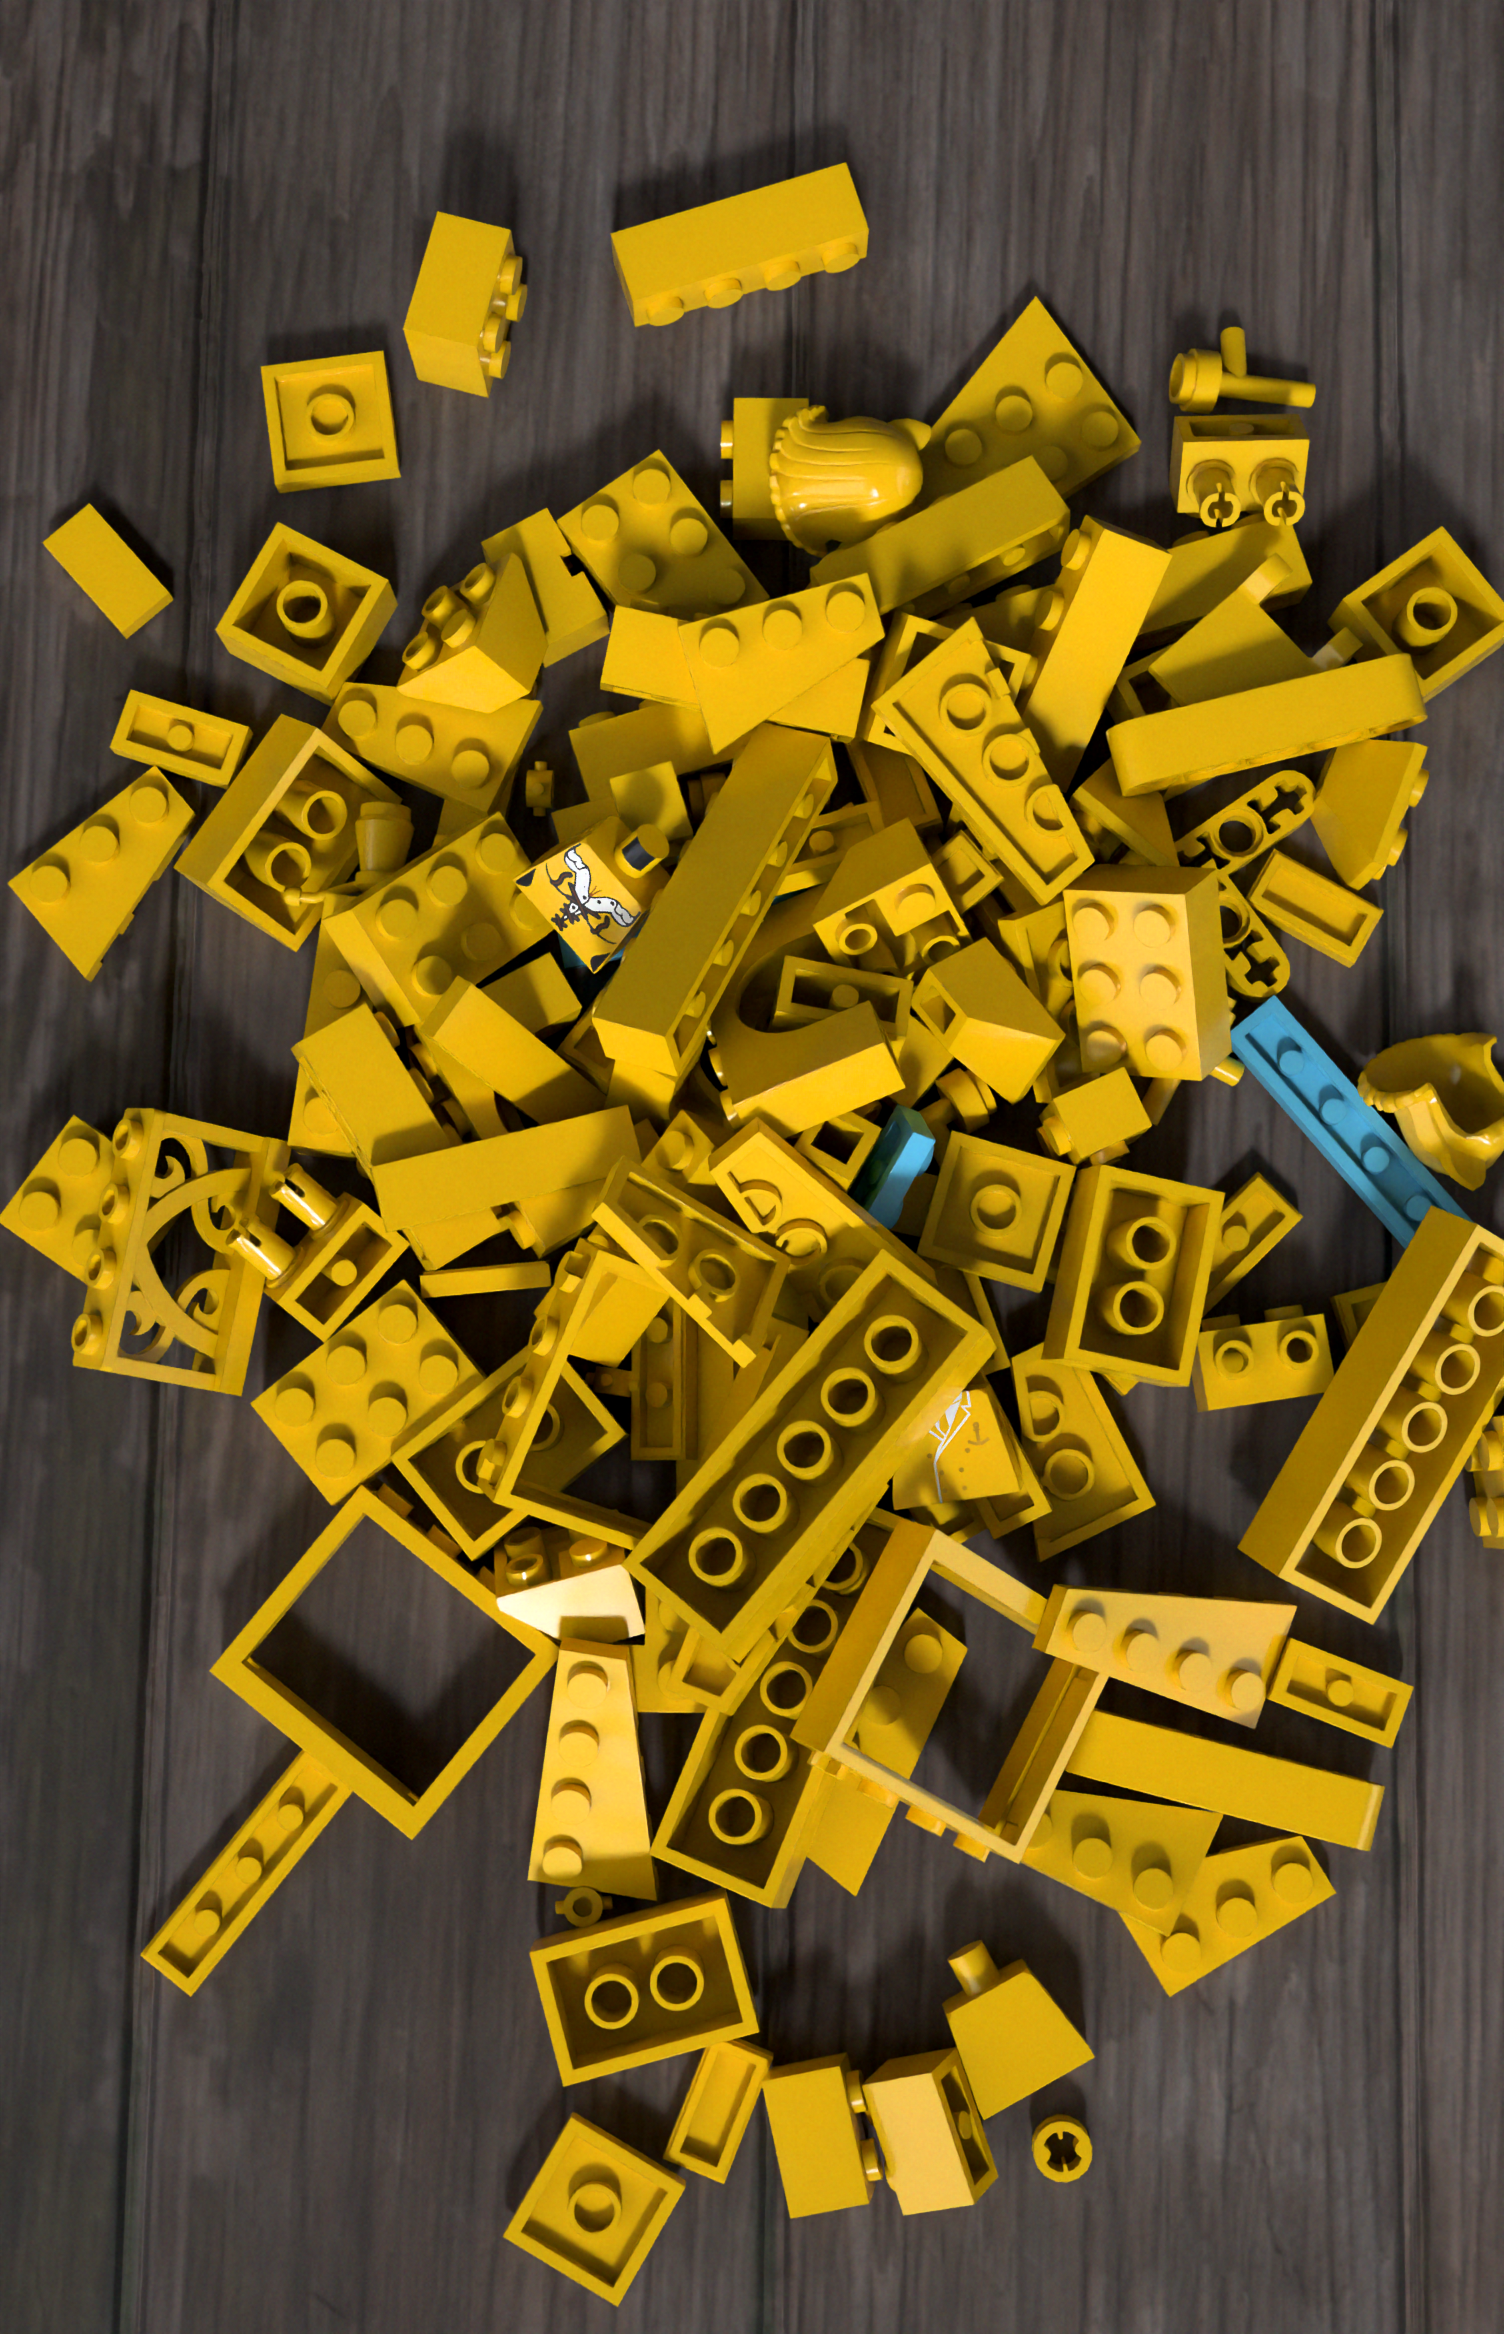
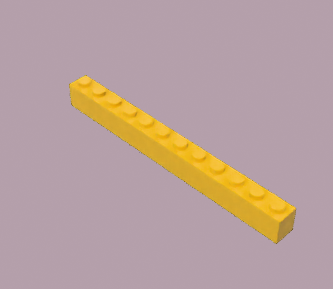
M1257 513L1237 521L1231 526L1230 531L1210 537L1207 531H1198L1176 540L1172 544L1173 548L1167 549L1173 556L1128 655L1179 640L1235 591L1275 552L1288 564L1293 572L1282 581L1283 585L1272 596L1260 604V607L1268 613L1300 603L1311 586L1312 579L1293 525L1286 526L1282 517H1280L1279 526L1268 523L1263 513ZM1055 584L1032 590L1030 585L1015 586L997 595L995 598L996 602L973 608L971 603L956 604L936 615L937 619L931 622L957 630L973 616L983 635L982 639L1018 651L1027 650L1037 628L1034 619L1038 604L1046 591L1054 589ZM885 641L856 657L871 661L858 723ZM646 699L639 704V710L616 717L615 713L611 711L596 713L579 722L580 728L568 732L588 800L592 802L612 796L609 778L672 761L680 791L683 790L684 780L695 779V775L698 772L722 771L725 777H728L732 771L733 759L738 748L741 745H747L756 727L714 756L701 711ZM830 739L831 745L841 743L840 741Z

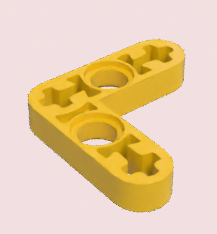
M1283 770L1273 774L1174 843L1177 857L1183 864L1190 863L1196 859L1207 847L1212 859L1200 868H1217L1215 860L1224 866L1220 870L1217 869L1220 906L1231 908L1239 919V929L1236 935L1223 938L1226 982L1241 999L1251 1003L1265 1002L1273 995L1276 996L1287 985L1290 977V963L1282 948L1229 876L1300 828L1314 812L1315 806L1313 802L1317 791L1309 778L1294 770ZM1276 788L1284 795L1292 791L1296 792L1300 798L1294 806L1297 814L1294 815L1288 808L1283 809L1271 817L1265 825L1259 814L1268 809L1278 797ZM1254 804L1256 811L1248 805ZM1228 821L1244 823L1252 833L1253 842L1251 847L1243 852H1233L1226 849L1219 839L1221 825ZM1266 826L1274 831V833L1268 834ZM1203 838L1206 847L1203 844L1199 843L1198 840ZM1248 934L1256 942L1252 943L1246 949V952L1256 964L1259 965L1268 961L1274 969L1267 977L1271 984L1270 987H1267L1261 980L1253 984L1247 981L1245 974L1250 970L1251 965L1242 952L1233 960L1225 953L1236 948Z

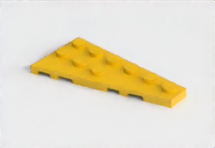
M1037 296L1034 297L931 428V437L928 443L918 452L924 474L922 489L917 498L916 505L922 511L929 508L940 496L952 492L958 493L983 480L993 469L1001 465H1013L1030 455L1035 459L1061 498L1065 500L1139 450L1142 441ZM842 542L836 550H847L858 543ZM810 582V584L806 587L805 590L811 588V582Z

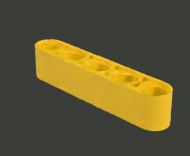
M1405 653L1390 655L1134 718L1111 727L1105 733L1122 796L1130 797L1394 733L1423 722L1427 719L1428 715L1411 655Z
M1097 1708L1093 1709L1064 1769L1066 1772L1364 1851H1371L1385 1786L1359 1777Z

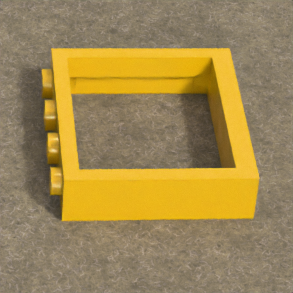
M580 1237L574 1252L568 1251L558 1266L555 1275V1287L558 1290L548 1314H541L532 1328L528 1342L531 1355L522 1376L514 1377L506 1390L502 1404V1411L505 1417L495 1439L490 1438L480 1452L476 1466V1474L479 1477L477 1485L493 1503L633 1550L653 1527V1524L518 1478L520 1469L603 1271L669 1295L632 1257ZM772 1312L757 1356L744 1369L740 1366L696 1473L801 1348L810 1331L787 1317Z
M385 1483L378 1491L371 1485H361L209 1671L408 1838L413 1840L558 1661L561 1642L557 1638L500 1611L496 1601L495 1572L483 1565L477 1573L457 1557L463 1549L451 1535L436 1524H433L428 1532L408 1516L414 1506L406 1498L398 1495ZM366 1515L536 1654L421 1798L250 1657Z
M899 1519L789 1737L812 1750L807 1763L841 1781L844 1780L848 1771L862 1779L857 1788L858 1792L890 1809L894 1808L897 1800L910 1806L905 1817L910 1822L939 1837L942 1836L946 1827L954 1831L958 1835L953 1846L983 1862H985L991 1851L1019 1864L1109 1676L1055 1657L977 1819L844 1743L843 1740L929 1569L1034 1635L1038 1631L1048 1602L1043 1596L938 1529Z

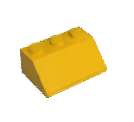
M281 713L173 868L218 902L289 949L297 952L322 917L324 901L319 903L301 902V906H291L283 898L286 889L300 887L302 892H317L344 884L359 863L355 823L360 817L361 805L367 802L400 804L403 799L317 727Z

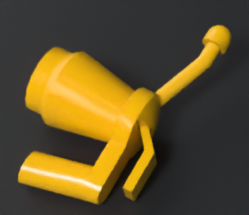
M389 802L363 803L360 809V817L355 823L360 872L355 874V881L317 892H302L300 887H290L284 892V901L291 906H301V902L319 903L324 901L325 892L341 895L357 891L364 893L405 866L415 830L411 823V809L404 805ZM436 835L432 847L450 835Z

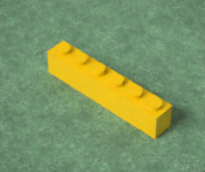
M761 722L757 725L747 745H741L738 748L733 759L732 771L720 792L716 791L710 797L702 824L694 838L688 839L682 846L677 868L666 887L660 888L654 895L650 907V915L637 938H631L626 944L621 966L608 988L602 989L595 999L592 1010V1022L597 1030L606 1057L678 1077L784 882L788 871L809 836L812 826L821 814L838 782L830 737Z

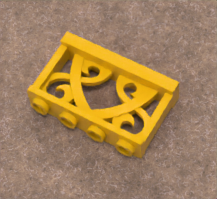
M127 1108L125 1110L124 1117L118 1123L113 1134L112 1151L115 1155L110 1183L103 1190L99 1201L98 1212L102 1222L97 1246L91 1252L86 1263L85 1281L88 1289L83 1313L77 1318L71 1335V1344L74 1350V1366L242 1396L266 1276L238 1252L230 1249L225 1241L233 1228L244 1235L249 1241L253 1240V1235L239 1224L251 1212L256 1213L260 1220L275 1232L281 1202L273 1199L269 1195V1190L276 1179L285 1183L286 1177L282 1173L288 1168L292 1149L287 1145V1141L262 1137L166 1113L154 1108ZM167 1138H174L183 1145L190 1159L191 1178L185 1179L182 1165L171 1156H165L168 1163L166 1174L161 1178L154 1175L161 1141ZM203 1143L236 1150L233 1168L208 1172L207 1155ZM209 1197H212L211 1212L217 1213L219 1208L225 1205L220 1229L215 1228L210 1219ZM191 1206L192 1218L198 1233L210 1247L216 1250L213 1267L189 1277L177 1289L172 1298L156 1273L147 1243L166 1222ZM206 1288L208 1291L204 1311L200 1310L199 1302H193L187 1315L185 1311L193 1296L200 1289ZM129 1310L135 1315L136 1324L128 1335L144 1334L150 1330L155 1321L160 1325L152 1343L136 1354H128L119 1346L125 1313ZM173 1338L195 1351L192 1370L156 1364L169 1348Z

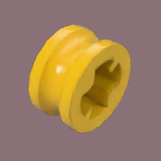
M1061 2114L1045 2118L1036 2127L1032 2136V2152L1037 2168L1045 2177L1055 2182H1070L1079 2179L1088 2170L1092 2161V2145L1086 2128L1079 2120L1069 2115ZM1063 2132H1069L1075 2135L1072 2143L1077 2157L1070 2163H1066L1065 2157H1061V2165L1049 2161L1051 2151L1046 2140L1054 2133H1057L1061 2140L1063 2139Z

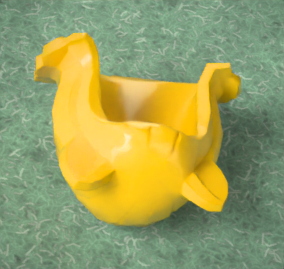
M811 405V407L807 408L801 407L797 409L795 414H790L775 434V442L769 461L771 473L769 474L770 499L774 505L776 519L781 523V529L787 539L792 541L796 547L804 548L807 553L823 558L828 553L826 542L831 539L850 543L862 542L874 536L887 523L903 521L921 512L922 510L916 505L922 489L924 473L918 452L928 443L931 437L929 425L909 418L896 419L886 423L873 417L854 416L837 422H828L829 412L823 405Z
M1469 1032L1460 1035L1455 1033H1438L1426 1035L1422 1038H1411L1384 1049L1377 1054L1376 1058H1372L1363 1067L1364 1070L1357 1079L1359 1083L1357 1091L1360 1097H1363L1364 1103L1369 1107L1373 1104L1376 1105L1379 1111L1384 1110L1387 1113H1394L1410 1150L1422 1164L1438 1173L1450 1176L1460 1185L1471 1191L1479 1188L1485 1181L1486 1170L1497 1161L1504 1151V1082L1491 1061V1047L1497 1043L1495 1034Z

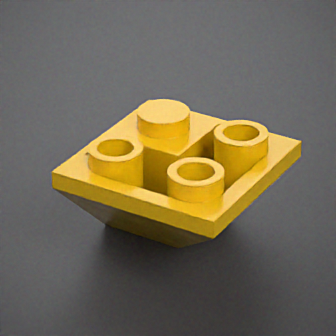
M510 552L490 565L486 563L477 565L464 580L450 588L445 585L441 586L430 595L422 608L421 613L425 619L418 635L408 644L402 656L405 667L396 686L400 693L407 697L492 713L531 692L549 645L522 561L513 552Z
M1366 739L1334 747L1327 754L1315 787L1317 791L1313 802L1315 809L1310 819L1342 886L1352 893L1356 894L1372 878L1379 880L1387 864L1391 866L1396 864L1408 836V830L1399 827L1408 807L1415 808L1429 779L1430 771L1421 768L1428 749L1427 746L1416 742Z
M1111 756L1080 785L1068 803V807L1093 857L1101 864L1180 867L1162 795L1155 791L1138 796H1122Z
M909 817L851 846L809 916L814 929L836 965L913 980L914 982L924 976L928 967L975 943Z
M987 937L928 967L912 995L911 1006L945 1049L1012 1105L1024 1098L1066 1036L1058 1026L1051 1011L1040 1004L1018 977L1012 963L1007 958L1001 956Z
M560 1525L543 1530L536 1527L521 1528L508 1534L503 1541H500L493 1547L496 1601L500 1611L561 1641L563 1637L608 1644L646 1633L642 1604L635 1577L621 1566L629 1556L627 1548Z

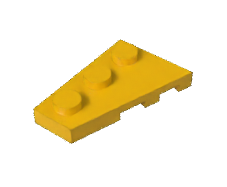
M1290 1833L1221 1849L1220 1852L1206 1855L1169 1937L1118 1911L1117 1913L1164 1991L1171 1997L1336 1894V1891L1303 1837L1298 1833Z

